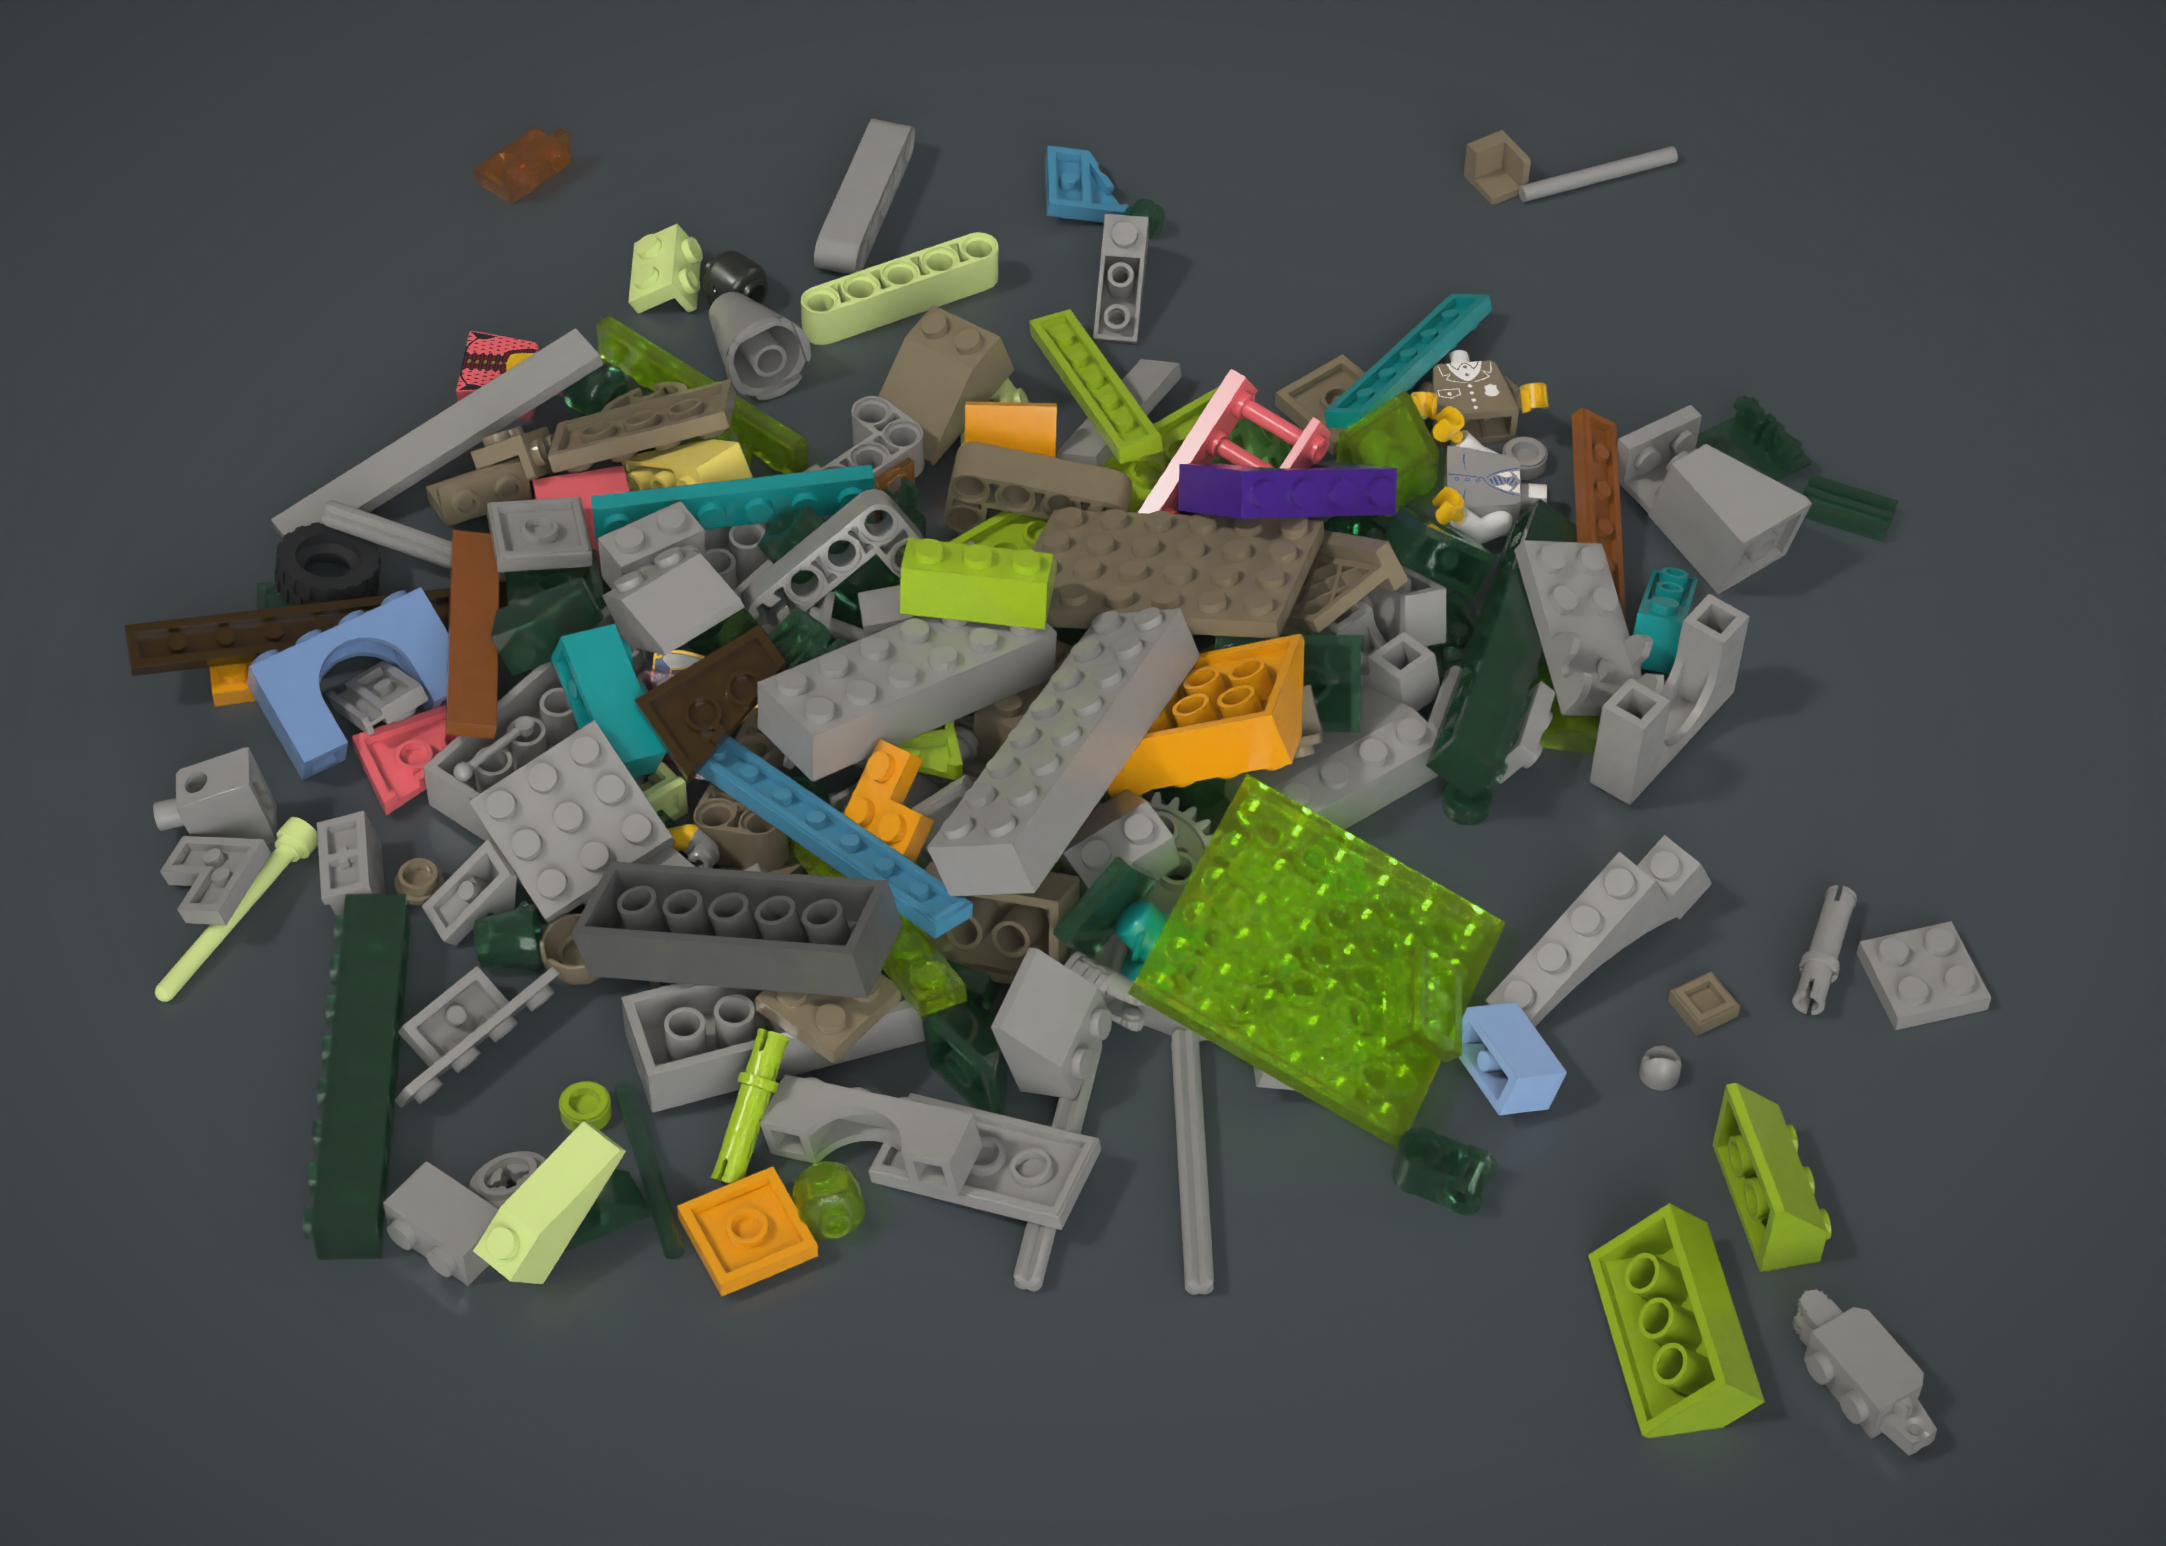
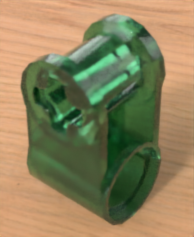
M1417 1127L1405 1131L1400 1137L1392 1176L1398 1188L1408 1194L1417 1195L1440 1204L1457 1214L1474 1215L1478 1213L1483 1204L1481 1193L1486 1182L1492 1180L1496 1175L1498 1163L1491 1154L1479 1147L1463 1144L1428 1128ZM1471 1162H1475L1474 1168L1469 1167ZM1461 1192L1465 1194L1463 1199L1459 1198Z

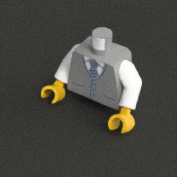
M1447 406L1436 415L1438 423L1433 427L1434 438L1440 442L1451 440V446H1447L1443 489L1432 500L1433 505L1438 507L1435 512L1436 519L1439 523L1443 524V540L1472 539L1476 543L1483 544L1498 537L1512 536L1517 533L1520 510L1545 512L1547 484L1521 483L1519 459L1499 454L1483 446L1467 430L1460 431L1464 426V418L1456 408Z

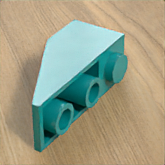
M1665 567L1661 571L1652 570L1637 613L1633 635H1649L1653 639L1649 657L1642 663V669L1670 675L1677 654L1682 623L1690 614L1698 582L1697 578L1688 577L1689 574L1684 570L1673 567Z

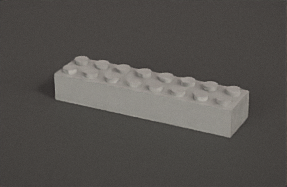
M1151 607L1140 612L1127 613L1107 611L1093 619L1091 626L1079 642L1073 646L1071 653L1063 664L1051 676L1046 687L1037 699L1031 703L1029 710L1017 726L1008 734L1006 741L995 756L988 761L986 768L972 787L965 792L961 802L949 818L943 822L941 829L927 846L949 896L1036 892L1200 658L1180 608L1160 610L1159 608Z

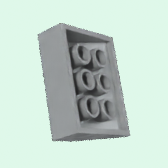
M1349 678L1314 697L1324 742L1313 744L1315 754L1295 758L1292 764L1274 771L1261 769L1244 772L1230 779L1217 777L1210 780L1286 862L1292 860L1291 848L1332 832L1338 834L1438 776L1444 739L1438 733L1428 728V722L1414 708ZM1267 826L1268 828L1271 827L1270 829H1272L1273 831H1265L1264 829ZM1277 829L1285 831L1288 834H1281L1277 831Z

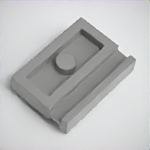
M385 660L345 682L344 684L347 689L340 694H336L334 691L326 694L336 712L368 735L375 733L373 725L378 722L384 721L386 724H390L391 722L403 721L412 716L418 706L429 700L419 682Z

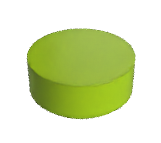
M591 1081L574 1083L567 1087L560 1096L559 1110L561 1121L571 1131H574L583 1121L591 1123L600 1130L611 1118L610 1095L598 1083Z

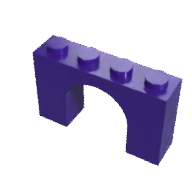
M1320 461L1317 464H1312L1310 468H1266L1223 463L1179 464L1178 510L1240 519L1395 515L1397 468L1335 461Z

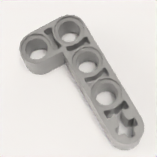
M877 396L863 397L857 400L851 409L854 447L820 469L827 470L872 465L875 489L884 491L890 496L923 472V429L916 421L886 399ZM833 515L796 520L812 528L814 532Z
M871 489L860 493L746 587L742 595V603L750 627L754 628L760 624L767 635L777 634L876 554L894 574L901 577L903 558L896 557V551L901 546L907 544L908 538L924 539L920 530L884 491ZM875 510L887 512L885 519L878 524L865 522L866 517ZM838 540L850 542L849 548L841 554L828 552L829 547ZM808 570L814 573L813 577L804 584H796L791 581L792 577L799 571ZM780 587L784 588L787 598L784 596L782 590L778 591ZM763 603H764L766 606H768V607L774 606V607H773L771 610H769V611H767V610H766L765 608H763V607L758 608V606L761 605V604H763Z

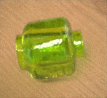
M829 1161L815 1163L803 1171L794 1182L792 1197L797 1209L798 1219L807 1225L813 1237L822 1240L838 1239L847 1236L857 1229L863 1221L866 1210L865 1202L857 1176L847 1165Z

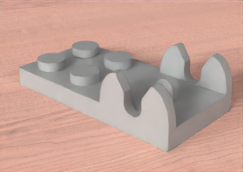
M1523 540L1514 549L1554 690L1556 691L1561 714L1570 716H1601L1602 706L1629 678L1661 695L1664 686V675L1654 673L1641 675V665L1649 657L1653 639L1649 635H1629L1603 545L1600 543Z

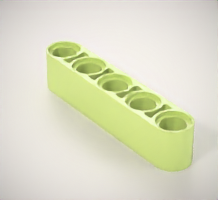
M971 233L811 287L801 296L802 330L812 344H832L925 312L932 305L939 307L994 287L998 282V242L992 235L987 233Z

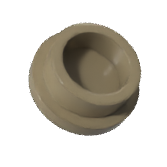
M415 858L405 862L400 867L394 880L397 896L403 902L411 905H423L445 883L442 871L432 861L424 858Z

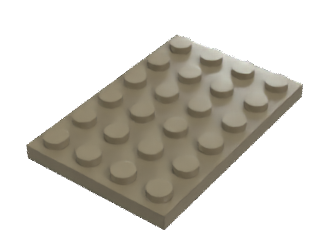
M1077 507L1054 509L1032 550L1054 554L1057 561V572L1046 622L1051 627L1088 629L1095 617L1107 611L1127 613L1140 612L1151 607H1156L1160 610L1180 608L1190 633L1193 635L1275 639L1281 635L1325 534L1322 520H1306L1303 517L1240 519L1202 513L1195 515L1170 514L1166 511L1134 513L1125 512L1121 509L1087 511Z

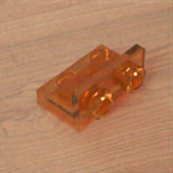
M536 127L532 128L473 169L475 182L510 205L527 193L532 192L551 176L562 171L572 162L569 132L559 128L551 135H547Z

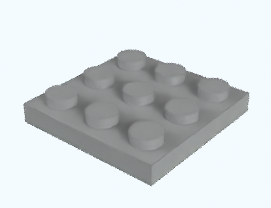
M595 720L469 801L548 924L591 898L610 862L643 864L676 843Z

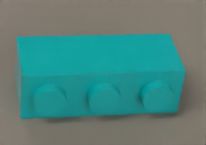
M615 624L561 636L551 656V660L579 730L595 720L633 778L655 773L666 754V750L636 708L635 699L647 693L648 690L643 682H638L632 667L633 655L629 643L625 639L621 640Z

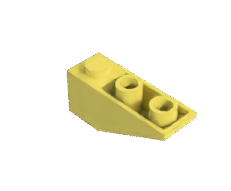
M711 439L676 446L665 451L654 450L639 453L631 459L621 462L622 466L624 465L631 492L753 478L739 442Z

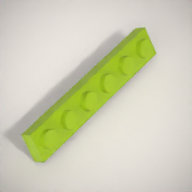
M1071 309L1029 320L1032 338L1120 464L1128 461H1141L1149 455L1163 452L1160 433Z

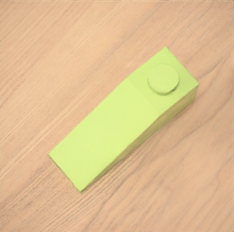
M583 1121L499 1208L473 1252L509 1281L544 1284L626 1151L591 1123Z

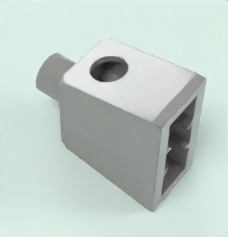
M249 747L180 769L176 773V798L154 802L153 804L154 818L160 831L185 826L190 836L263 839L266 844L275 843L277 840V804Z

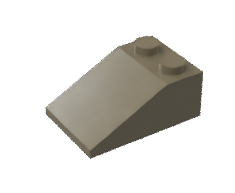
M932 305L906 335L878 397L889 401L922 427L924 434V463L933 467L965 429V402H988L1015 369L1000 336Z

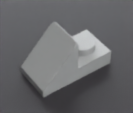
M487 839L422 905V908L443 942L456 946L489 912L509 919L514 917L517 876L496 843Z

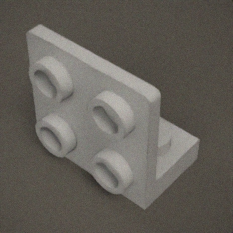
M1691 405L1618 439L1619 484L1648 514L1656 499L1654 493L1664 482L1668 473L1666 470L1668 463L1682 451L1687 450L1691 453L1697 449L1696 444L1702 415Z

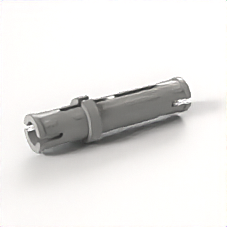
M1839 885L1831 886L1826 890L1825 901L1810 949L1802 956L1799 971L1801 978L1792 1002L1794 1007L1804 1014H1807L1811 999H1814L1811 1015L1820 1014L1824 1010L1830 984L1838 978L1840 971L1838 957L1853 908L1857 902L1855 892L1846 886H1843L1839 901H1835Z

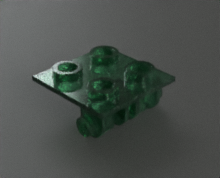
M1746 395L1739 397L1733 405L1736 411L1735 417L1698 434L1697 449L1708 444L1775 481L1793 474L1812 463L1801 449L1802 443L1787 433L1784 425L1781 422H1776L1775 416L1770 413L1765 414V410L1759 406V401L1754 397L1748 398Z

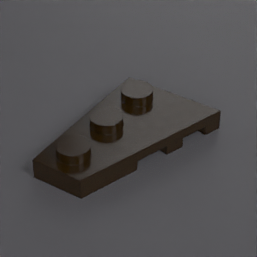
M759 624L635 699V705L689 783L758 704L757 682L786 671V661Z

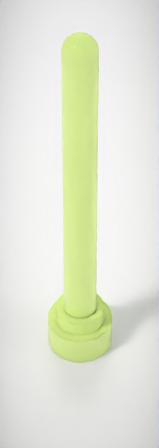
M290 817L278 830L275 842L276 849L267 859L228 924H210L156 986L155 996L158 1000L162 1002L172 1000L291 861L297 862L300 858L306 859L318 846L317 831L309 823L298 817Z

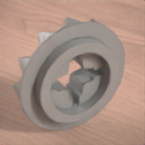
M516 1151L498 1156L484 1164L474 1174L469 1184V1190L499 1209L546 1159L540 1154L530 1151ZM512 1179L513 1183L517 1185L507 1189V1180Z

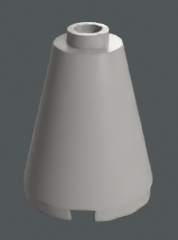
M727 292L715 299L709 310V320L727 378L732 380L733 386L738 393L744 396H756L758 400H769L782 396L795 387L802 378L800 372L805 362L809 364L811 358L810 341L800 326L739 292Z

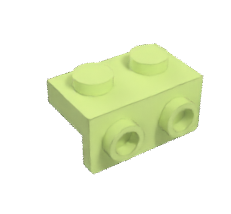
M678 224L655 234H648L634 243L628 303L638 314L673 298L688 313L697 309L698 291L700 290V265L703 253L697 240L689 237Z

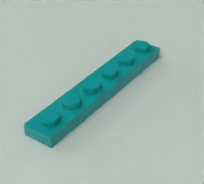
M1450 294L1324 411L1327 428L1346 429L1350 433H1358L1370 429L1381 415L1392 408L1399 398L1409 389L1413 388L1417 381L1429 370L1433 369L1450 350L1457 347L1458 343L1470 331L1476 329L1478 324L1493 311L1490 295Z
M872 465L591 496L596 542H598L599 537L679 501L685 505L704 530L834 515L860 493L875 489V480Z

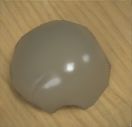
M582 913L564 914L550 923L539 942L541 959L547 971L554 966L560 972L556 979L569 985L591 984L601 978L589 976L571 933Z

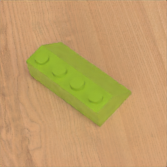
M1669 1203L1588 1255L1642 1436L1655 1438L1723 1428L1765 1402L1706 1221Z

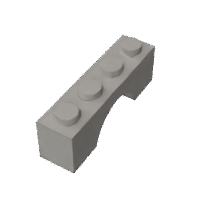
M784 1074L777 1094L773 1095L763 1118L760 1120L770 1154L818 1164L829 1153L844 1145L859 1141L882 1142L891 1145L901 1152L911 1185L957 1195L960 1194L982 1148V1142L972 1113H967L956 1107L943 1108L919 1103L909 1097L896 1098L872 1093L861 1087L848 1088L829 1084L813 1077L801 1078Z

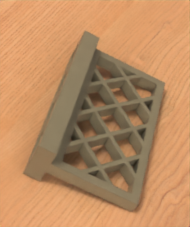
M1324 530L1325 537L1285 626L1320 633L1374 588L1391 591L1399 589L1409 580L1390 543L1384 540Z

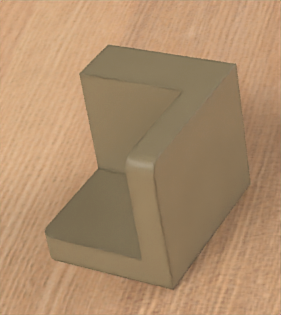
M1500 130L1467 144L1463 176L1490 204L1495 205L1519 195V186L1528 184L1531 160L1503 130Z

